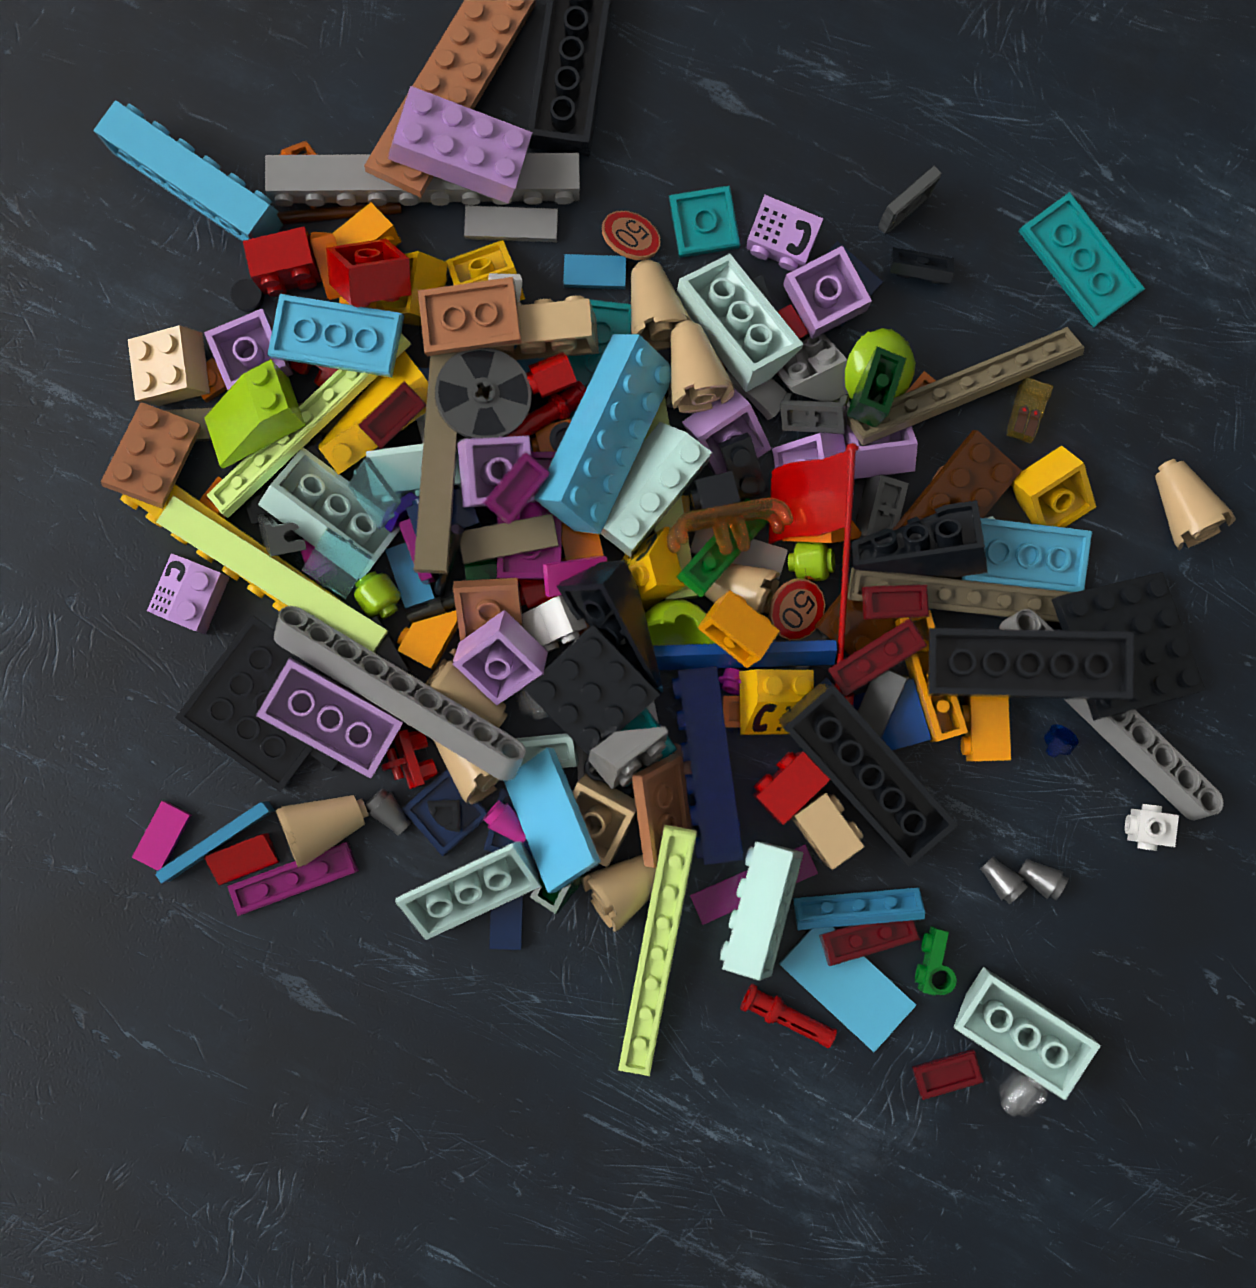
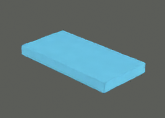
M280 294L267 355L274 359L392 378L404 315L398 312L355 307L348 304Z
M980 518L988 573L962 576V580L1067 592L1085 590L1092 531Z
M547 747L523 764L515 778L504 781L547 892L555 893L601 861L555 749Z
M833 927L809 929L779 962V965L868 1048L875 1052L915 1008L916 1004L864 956L828 966L819 935L834 931L835 929Z

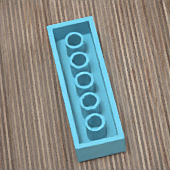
M115 100L93 130L114 155L241 241L278 233L283 226L277 216L278 210L270 205L272 201L258 190L252 193L245 188L246 183L233 173H230L228 176L219 170L221 168L220 165L206 155L203 159L194 153L195 149L181 138L175 141L169 136L170 132L156 121H153L152 124L143 119L145 115L133 105L128 103L125 107Z
M640 334L612 335L549 466L548 471L551 474L539 487L534 498L573 531L601 534L671 383V365Z

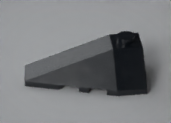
M977 500L941 506L935 509V514L920 520L916 516L907 520L908 525L895 530L886 528L852 542L855 570L943 577H961L988 573Z
M624 560L600 562L557 585L568 608L577 620L583 618L589 626L595 623L657 688L662 685L639 588Z

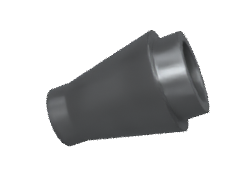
M384 788L365 804L369 810L368 814L391 829L397 836L411 824L392 792L388 793Z
M994 856L980 868L1001 901L1005 899L1011 904L1028 888L1023 882V877L1000 863Z
M1028 858L1018 872V875L1028 881L1046 899L1051 897L1057 900L1069 880L1062 875L1063 871L1033 862Z

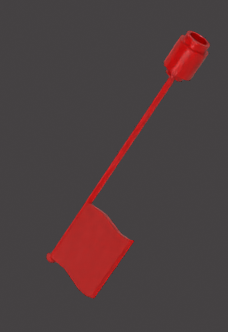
M855 443L847 445L846 451L824 459L791 462L772 470L768 544H773L789 537L818 536L845 528L837 663L844 660L856 450H859L858 445ZM836 683V685H834V686H835V687L840 691V693L844 696V694L842 693V691L840 690V688L838 687V685H837V683ZM852 692L844 697L854 707V693Z

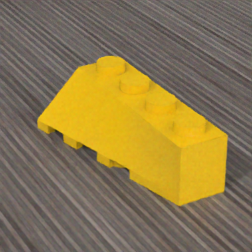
M405 351L396 358L393 377L377 376L318 444L319 450L338 475L365 457L366 451H372L378 447L358 424L403 381L427 404L428 381ZM426 407L423 408L405 427H407L409 424H411L416 419L425 414Z

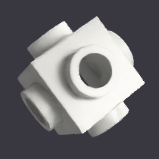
M1142 804V810L1131 809V814L1127 815L1125 820V833L1128 834L1127 840L1138 842L1137 848L1157 851L1158 845L1175 847L1179 815L1162 813V806Z

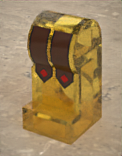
M1027 377L1019 384L1007 427V436L1028 443L1033 442L1047 401L1051 396L1052 385Z

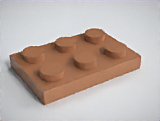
M513 277L418 290L424 352L427 356L522 343Z
M140 402L101 480L102 486L163 509L201 431L200 424Z
M518 578L454 581L453 592L460 642L503 610H506L523 627Z
M671 754L632 775L644 866L657 867L665 825L692 829L682 755Z

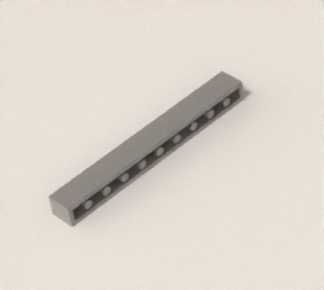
M526 153L516 188L508 204L511 201H524L530 205L540 204L542 201H555L558 204H570L573 201H579V153ZM371 154L265 155V191L268 198L277 206L288 207L292 206L293 203H306L309 206L338 203L342 206H353L356 203L370 202L374 206H383L387 202H400L406 206L416 205L418 202H431L434 205H447L449 202H462L466 205L493 202L498 205H507L505 202L435 176L420 198L365 172L364 164Z

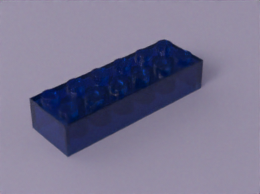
M717 666L678 671L677 679H672V690L674 699H680L681 710L676 712L678 731L684 730L686 742L680 743L683 762L689 761L690 774L685 775L687 793H693L694 805L689 806L691 825L697 826L699 837H696L694 845L695 856L702 858L704 865L744 860Z

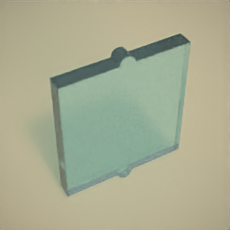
M368 457L363 460L359 468L354 470L355 475L348 484V487L378 529H381L390 519L395 517L394 512L401 503V500Z
M327 528L302 568V571L319 581L322 587H328L346 599L372 559V556L355 546L351 539L346 540L330 528Z

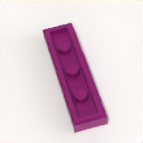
M345 842L330 848L305 866L298 868L294 861L227 887L237 916L358 872L359 870L349 842Z
M803 844L794 848L793 850L804 852L796 883L818 874L806 845ZM748 869L690 895L703 925L733 912L734 909H738L741 898L737 897V891L741 879H746Z

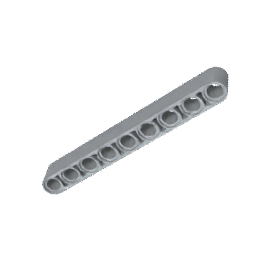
M287 606L281 609L274 632V640L279 646L495 778L509 781L516 777L526 753L524 745L519 740L303 609L295 606Z
M1029 609L1020 610L1001 622L999 628L1010 630H1053L1034 611ZM1064 699L1187 819L1195 821L1222 811L1223 798L1221 793L1136 710L1093 721L1086 700Z

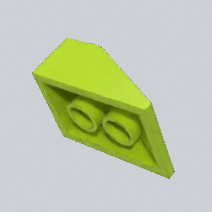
M272 359L243 373L204 417L219 465L223 469L306 426L289 378Z

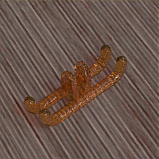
M761 498L690 511L682 514L669 529L667 546L671 553H677L681 549L680 544L683 545L688 542L687 532L713 528L721 554L727 555L733 549L728 525H730L738 549L741 552L748 551L751 541L745 522L764 519L770 523L774 533L781 534L785 529L784 525L793 523V514L783 501L776 498Z

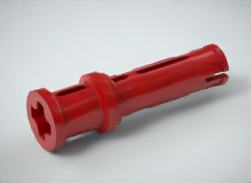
M577 380L578 384L571 386L559 395L554 393L548 399L547 404L527 415L522 424L505 437L531 436L557 419H568L570 413L577 410L586 387Z
M755 984L750 985L742 1000L740 1010L744 1012L750 1010L764 1017L765 1022L768 1024L777 1022L828 1049L835 1040L836 1029L784 1004V1000L781 997H772L758 990Z

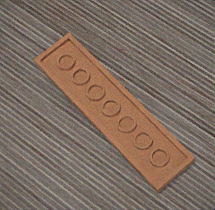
M464 0L412 87L474 110L536 6V0ZM406 95L364 164L365 172L421 198L434 176L388 159L392 141L407 98Z

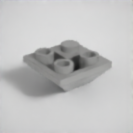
M824 333L813 339L810 336L802 342L803 347L777 372L778 376L793 393L822 402H832L842 395L848 394L845 387L847 359Z
M665 727L617 731L590 750L588 761L612 790L619 784L624 787L632 782V775L644 765L648 767L662 758L661 752L666 747L665 741L669 731Z

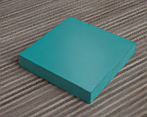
M730 185L669 195L679 258L740 248Z

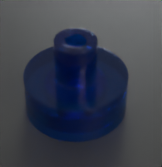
M1059 724L1051 725L1044 735V740L1048 744L1046 752L1054 758L1059 753L1070 755L1079 743L1078 738L1071 730Z

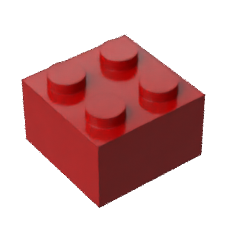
M305 227L243 240L250 277L264 295L279 296L280 294H285L287 290L297 287L299 289H311L317 286V283L322 282L310 242V235Z
M386 238L326 248L329 284L351 306L366 307L371 302L381 300L395 302L400 300L401 297L411 295L409 258Z
M793 751L791 753L788 752L776 764L779 768L772 776L765 774L753 786L757 791L752 796L778 823L783 825L830 781L824 772L803 751L796 752L795 754Z

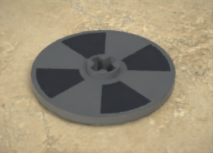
M492 348L467 350L455 354L443 365L435 384V402L441 417L451 429L469 439L505 437L511 434L525 420L531 404V387L523 368L508 354ZM478 388H481L483 391H490L488 400H485L483 396L477 398Z

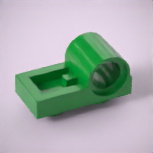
M932 926L929 933L925 932L923 936L921 951L925 952L923 964H918L916 968L915 983H918V989L923 993L946 995L952 992L956 986L955 973L952 969L942 964L949 932ZM939 970H944L946 973L945 982L941 986H934L932 984L933 974Z

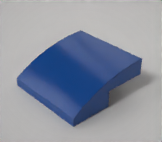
M914 679L907 681L882 736V740L891 750L931 740ZM865 693L854 695V708L857 711Z

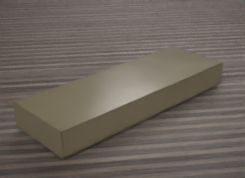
M553 514L512 521L510 524L502 523L465 530L460 542L464 564L559 546Z

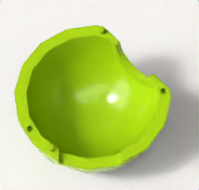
M881 328L873 332L868 331L856 342L849 354L845 368V387L851 399L877 346L907 358L894 398L907 392L913 380L916 362L908 341L892 329Z
M668 599L655 604L645 613L653 646L716 644L698 629L707 613L698 605L686 600Z

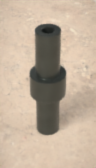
M454 595L443 599L437 597L429 600L428 605L407 612L406 616L409 623L412 624L431 616L445 614L447 610L455 608Z

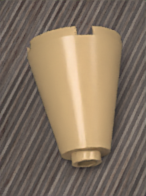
M649 259L637 263L636 267L631 271V334H640L655 350L670 348L671 331L676 328V324L691 319L661 264Z
M685 320L676 324V328L671 331V402L673 408L676 409L678 406L679 411L682 413H695L712 409L711 403L719 399L721 404H724L733 397L735 392L734 386L702 326L694 323L692 320Z
M1172 459L1158 467L1159 472L1155 478L1172 538L1178 550L1182 549L1183 543H1186L1189 548L1206 541L1221 532L1218 526L1226 521L1228 526H1230L1236 520L1233 512L1184 461L1176 462L1175 459Z
M732 563L703 596L715 603L717 599L731 590L734 594L743 597L747 604L759 614L768 613L770 602L779 587L780 581L775 578L780 576V573L772 569Z
M454 648L449 653L455 657L457 649ZM454 657L448 661L443 659L425 684L499 728L507 717V713L504 712L506 708L504 702L496 706L453 665Z
M434 740L462 799L466 803L475 804L497 790L494 785L500 779L495 778Z
M354 795L282 806L276 810L298 868L307 865L365 825L364 818L369 816L363 800L359 799L356 801Z
M643 854L581 877L585 892L590 889L593 892L591 894L593 899L590 900L605 924L609 928L613 927L614 932L620 930L651 898L657 867L644 866Z

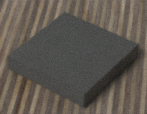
M935 166L929 169L886 207L878 228L884 234H888L931 197L942 173Z

